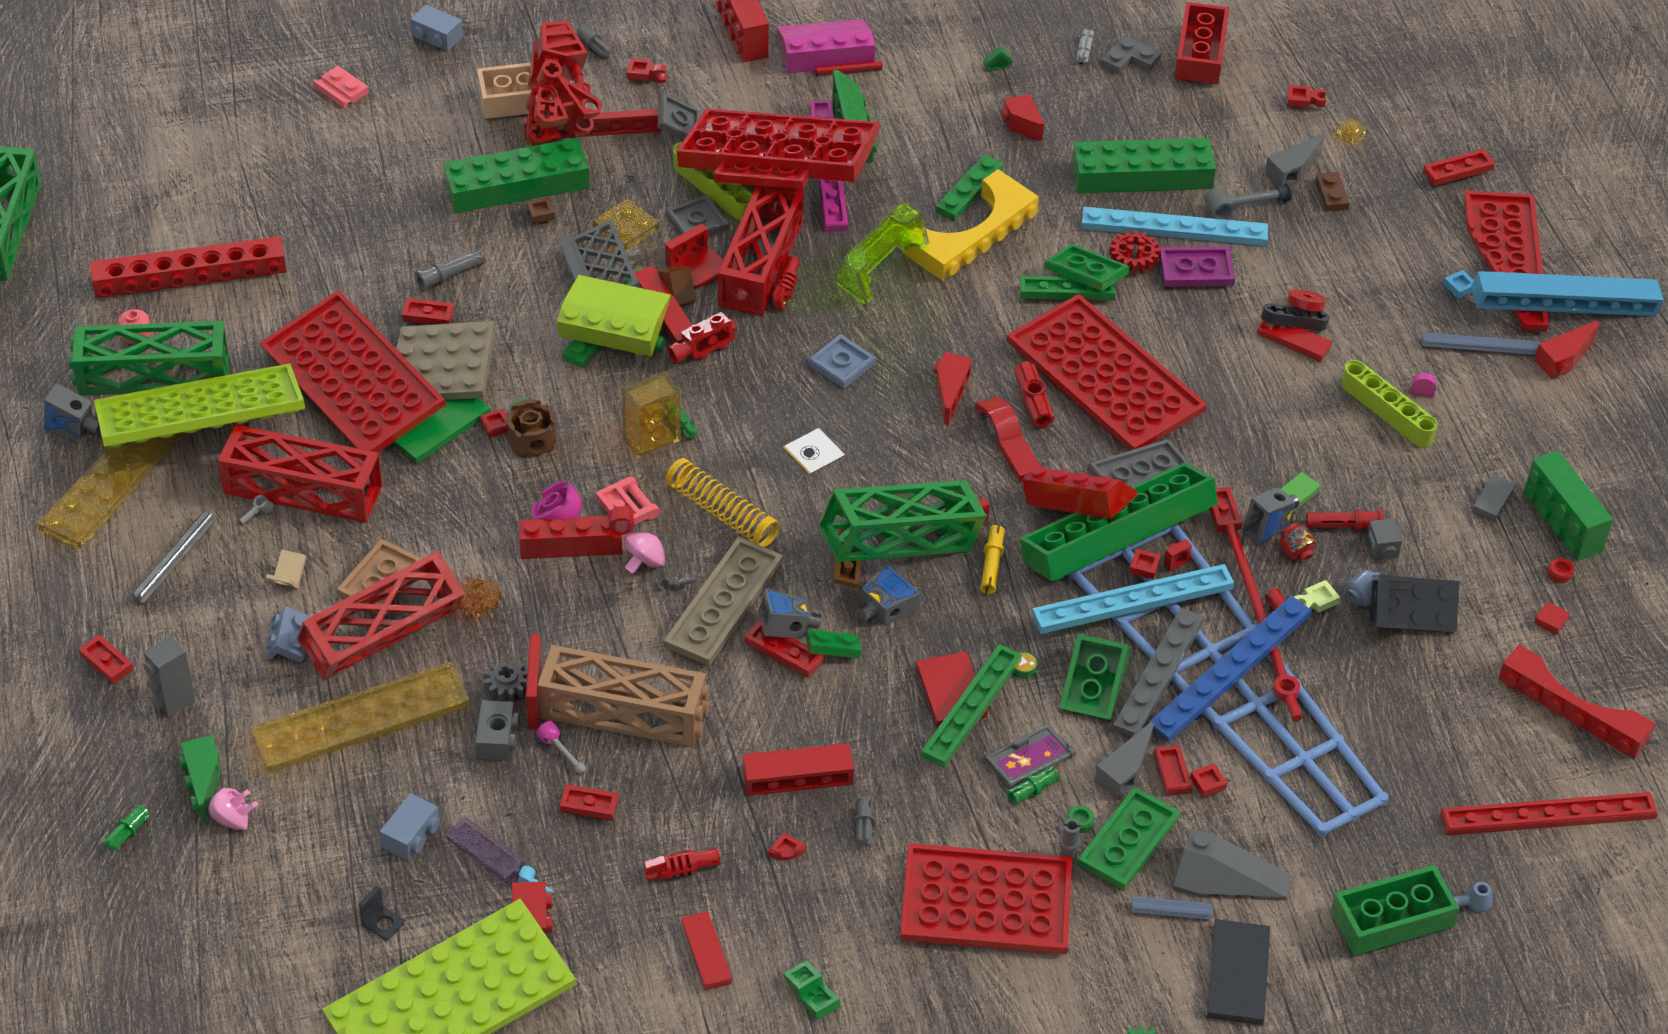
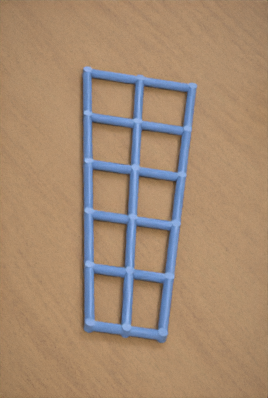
M1177 523L1168 527L1165 531L1157 532L1147 537L1144 541L1131 544L1122 551H1116L1106 556L1103 560L1095 561L1086 565L1081 570L1073 571L1068 574V577L1073 579L1088 595L1100 593L1082 573L1120 555L1131 565L1134 553L1131 550L1170 532L1178 542L1187 539L1192 545L1190 557L1200 570L1210 568V566ZM1141 577L1145 582L1153 581L1152 579ZM1229 590L1218 594L1245 629L1215 644H1212L1199 631L1195 640L1202 647V650L1184 658L1171 680L1181 692L1190 685L1178 672L1207 658H1211L1216 663L1223 657L1220 652L1239 643L1258 626L1253 623ZM1177 603L1164 605L1174 616H1176L1181 608ZM1163 606L1112 617L1111 619L1115 622V626L1120 628L1151 660L1156 650L1129 622ZM1266 655V657L1272 663L1270 655ZM1283 662L1287 675L1295 677ZM1241 678L1234 686L1248 703L1222 716H1219L1210 706L1202 714L1213 724L1214 729L1219 730L1264 777L1265 782L1270 783L1316 831L1317 836L1325 837L1327 833L1349 822H1355L1358 817L1387 804L1388 794L1379 787L1346 744L1344 737L1336 731L1303 688L1298 678L1296 679L1300 682L1301 686L1298 696L1299 700L1330 739L1308 751L1302 749L1266 707V705L1278 700L1274 696L1273 691L1258 697ZM1257 711L1295 757L1271 769L1228 724ZM1334 749H1338L1374 798L1353 807L1313 760ZM1300 766H1304L1344 813L1325 823L1321 822L1279 777Z

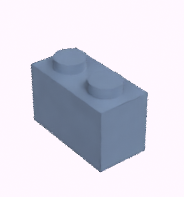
M425 4L410 19L413 37L443 50L449 51L463 37L461 19Z
M410 793L380 830L381 847L409 861L415 853L421 851L428 836L437 831L440 825L438 806Z

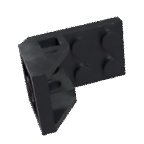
M1372 575L1369 626L1457 632L1460 581Z

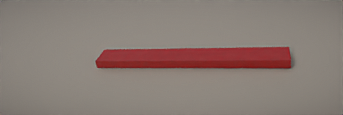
M1651 792L1442 808L1440 815L1446 836L1651 820L1656 819L1658 813Z

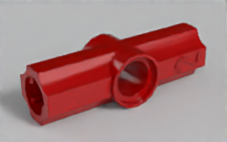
M1029 361L1021 362L1017 367H1014V375L1023 396L1022 405L1028 410L1033 425L1038 428H1046L1050 423L1054 422V415L1045 394V384L1040 380L1034 364H1031Z

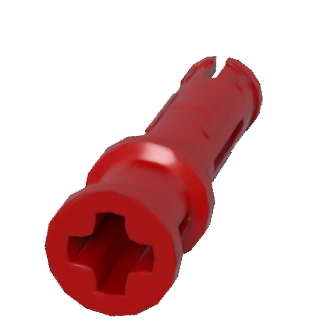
M1357 509L1354 510V513H1306L1307 528H1354V530L1361 531L1362 529L1369 528L1370 521L1384 520L1383 509H1378L1377 511Z

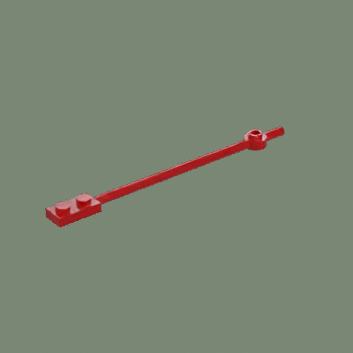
M1230 487L1216 488L1218 505L1209 508L1217 532L1226 531L1255 616L1258 624H1260L1267 616L1236 531L1242 529L1243 522ZM1276 646L1269 653L1277 675L1273 694L1277 699L1286 702L1292 721L1298 722L1302 719V714L1296 700L1300 692V682L1295 677L1287 675L1279 649Z

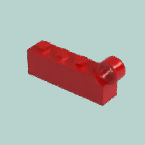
M621 506L611 509L608 516L574 517L563 520H519L521 559L623 554L622 535L628 534L634 529L633 511L630 508Z

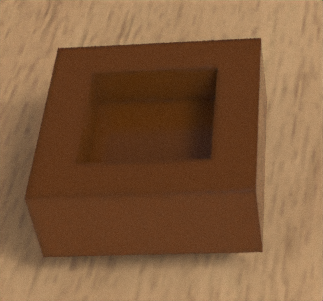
M549 197L527 201V209L532 224L555 219V212Z

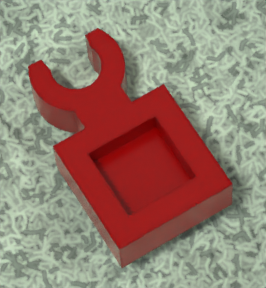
M1288 85L1287 106L1309 108L1310 104H1314L1317 107H1325L1326 90L1318 89L1311 91L1310 86Z

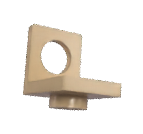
M281 550L275 575L267 574L266 578L274 584L298 589L307 556Z

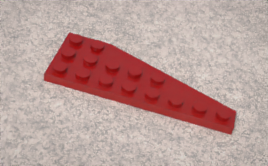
M1465 190L1466 229L1490 272L1543 274L1534 195ZM1512 310L1523 331L1547 332L1549 326L1547 311Z

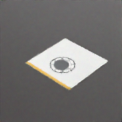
M819 428L783 446L809 474L845 455Z

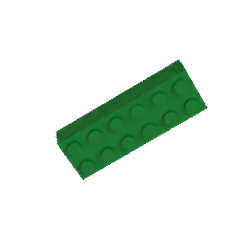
M578 138L443 162L444 183L454 214L590 188L589 167Z
M1209 138L1074 142L1072 167L1077 193L1213 189L1216 167Z

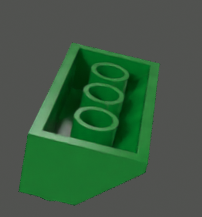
M833 70L832 106L835 119L870 121L869 110L864 108L866 107L865 94H861L859 85L839 70ZM876 140L865 163L873 162V153H877Z

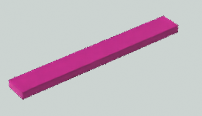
M832 100L809 101L810 117L834 118ZM818 179L825 232L848 231L843 182Z

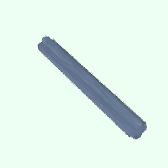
M1426 332L1421 337V345L1423 347L1536 355L1538 344L1540 343L1539 341Z

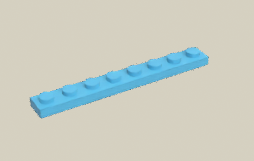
M1083 207L1082 229L1117 233L1128 231L1130 234H1134V231L1137 230L1139 235L1146 232V235L1267 246L1268 224Z
M1225 564L1036 607L1032 609V616L1040 634L1232 590L1234 581Z

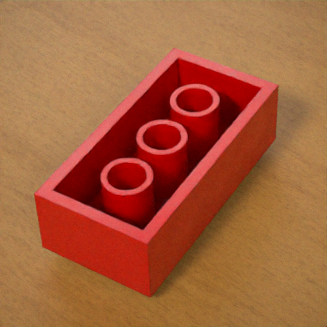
M715 0L716 12H720L722 24L727 27L728 37L730 40H733L735 52L740 54L742 61L748 62L768 58L769 22L758 0Z
M1186 2L1174 79L1219 85L1230 7Z

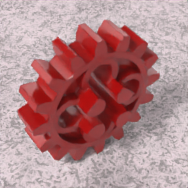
M1137 230L1134 231V234L1125 231V236L1117 234V239H1112L1109 255H1111L1110 259L1128 265L1133 274H1135L1136 270L1144 273L1145 268L1152 270L1153 265L1158 264L1161 249H1159V242H1154L1153 236L1146 237V232L1139 235ZM1133 244L1137 245V259H1132Z

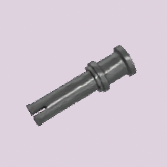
M478 249L445 264L435 263L427 270L415 271L416 282L422 291L427 290L428 286L435 283H445L447 277L484 264L486 261L485 257L475 259L484 254Z

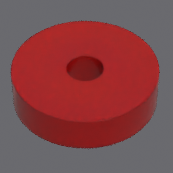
M1294 289L1289 291L1287 302L1296 308L1317 312L1324 310L1326 298L1311 291Z

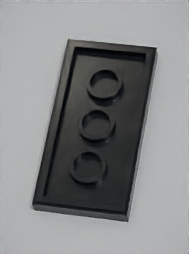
M1215 919L1207 1018L1264 1024L1270 926Z

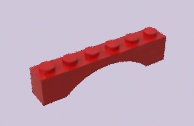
M1520 644L1502 664L1499 680L1525 694L1528 698L1549 708L1552 712L1561 715L1574 725L1590 732L1598 739L1607 742L1620 752L1635 759L1651 739L1656 723L1634 710L1605 708L1575 696L1554 679L1546 668L1542 657Z

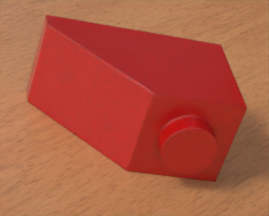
M1030 94L1005 98L1004 106L1001 109V118L1003 122L1007 123L1009 130L1037 141L1043 140L1044 122Z

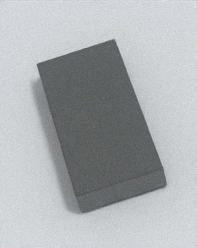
M1493 474L1475 502L1472 512L1495 521L1515 490L1516 484Z

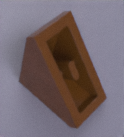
M671 265L656 269L680 307L695 303L696 299L690 267Z

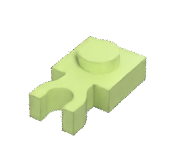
M1326 580L1306 588L1304 595L1294 596L1311 610L1315 609L1317 613L1339 604L1340 596Z

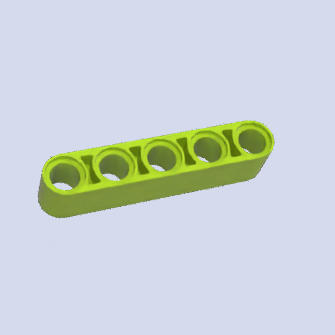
M682 142L675 144L673 147V168L733 218L741 221L753 194L741 184L714 182V172L716 170L678 167L676 150Z
M1350 360L1345 364L1341 385L1348 393L1415 445L1425 448L1433 444L1438 425L1434 417L1364 363L1358 360Z

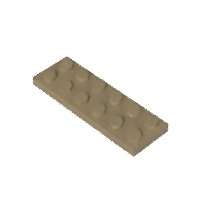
M737 537L664 639V647L710 666L782 564L783 555Z

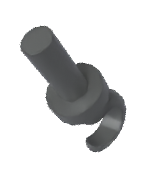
M675 576V580L663 578L658 581L657 588L662 591L661 585L668 583L670 587L676 586V589H680L681 585L696 583V577L679 579V576Z

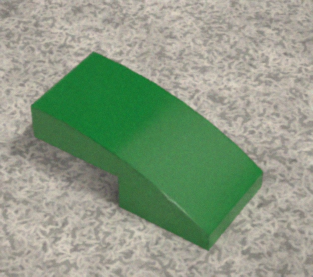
M807 960L783 973L793 992L817 1020L841 1007L840 999L823 983L822 975Z

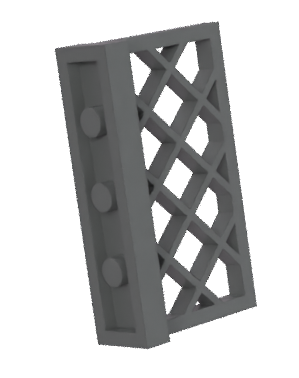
M612 219L570 239L567 234L558 238L575 280L578 275L593 277L595 271L603 272L600 277L601 280L606 281L609 274L617 275L614 280L615 283L620 284L623 277L632 279V282L626 285L640 287ZM611 229L608 238L600 237L602 232ZM585 240L590 241L586 248H581L577 245ZM596 242L604 244L600 251L592 250ZM610 245L618 247L614 254L606 253ZM589 255L596 256L593 264L585 263ZM603 258L610 259L607 267L599 266ZM617 261L624 262L621 270L613 269Z

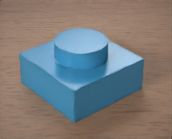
M1461 270L1446 277L1443 285L1459 299L1472 293L1471 286L1474 280L1464 270Z

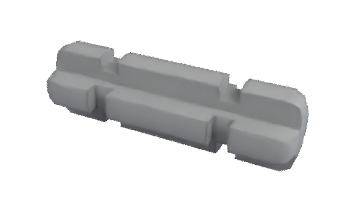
M1084 29L1082 31L1076 58L1078 63L1082 62L1085 64L1088 62L1094 35L1091 29Z

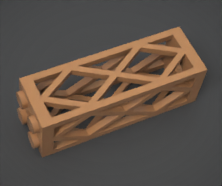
M551 645L537 685L539 717L542 719L694 747L697 737L701 738L704 728L702 719L703 716H708L710 701H707L710 685L706 684V673ZM562 656L575 659L563 661ZM594 664L610 678L595 680L576 668ZM619 667L639 670V672L627 673ZM661 676L677 690L661 692L643 682V680ZM582 699L602 711L584 715L569 702ZM651 712L669 724L651 728L635 714ZM616 718L627 725L608 722L605 720ZM683 731V735L672 734Z

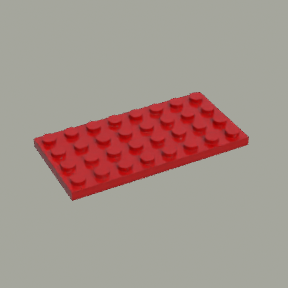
M337 290L260 342L262 349L278 366L291 364L300 390L354 448L380 452L447 405L445 399L340 290Z
M1080 294L1007 334L1006 341L1031 364H1034L1040 372L1129 451L1154 443L1207 410V403Z

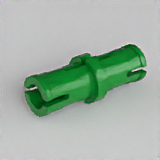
M1049 766L1039 774L1030 775L1025 778L1026 781L1007 790V797L1016 806L1033 795L1041 794V790L1058 782L1060 776L1053 766Z

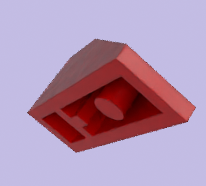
M1592 322L1539 343L1534 361L1551 379L1567 374L1595 341L1599 322Z
M944 352L941 361L937 360L934 367V374H937V392L943 421L946 425H949L971 377L972 369L971 358L949 352Z

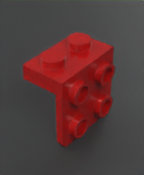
M703 224L665 243V264L667 266L679 265L690 267L694 289L718 277V272L724 259L708 246V228Z

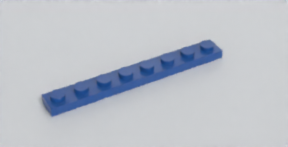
M1291 595L1150 721L1154 724L1153 731L1169 743L1311 616V609Z

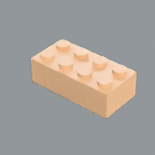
M531 63L477 69L478 89L484 119L529 114L526 109V103L532 89L535 87L534 85H528Z

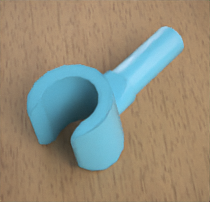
M522 866L518 882H538V880L534 879L535 870L529 866ZM546 886V892L553 893V890Z

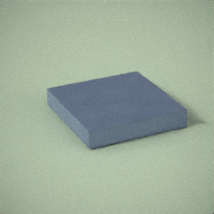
M841 334L808 359L810 367L843 389L876 364L875 356Z

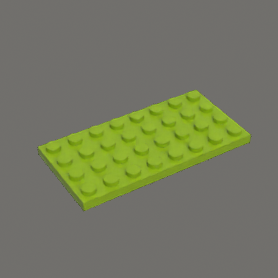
M291 364L94 400L104 447H119L124 443L132 441L141 443L148 441L149 438L159 436L168 438L175 433H194L201 428H220L225 424L233 422L242 424L254 418L268 419L272 418L275 414H294L299 412V410L305 409L304 399Z
M518 899L324 1007L322 1010L336 1034H491L577 985V982L523 901Z

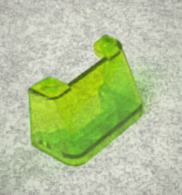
M902 203L896 206L845 256L835 274L837 284L866 305L873 298L872 292L869 290V286L873 282L868 274L895 247H899L906 252L910 246H918L919 249L923 250L930 243L921 211L909 203Z

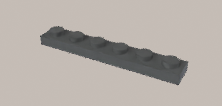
M1183 608L1179 609L1114 722V731L1132 737L1137 729L1146 726L1204 623V616Z

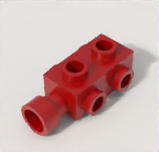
M722 312L715 314L682 331V342H676L667 347L669 357L675 364L685 360L688 355L694 360H703L708 357L709 352L715 349L722 350L727 348L729 342L735 340L734 332L737 331V326L733 319H729Z

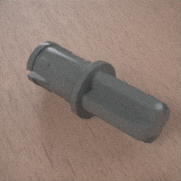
M581 25L577 29V36L585 42L588 49H593L602 58H607L611 54V49L602 42L601 36L593 33L587 25Z
M863 796L857 799V816L854 818L857 845L861 847L871 844L872 827L875 825L873 817L874 801L872 798L869 800V797Z

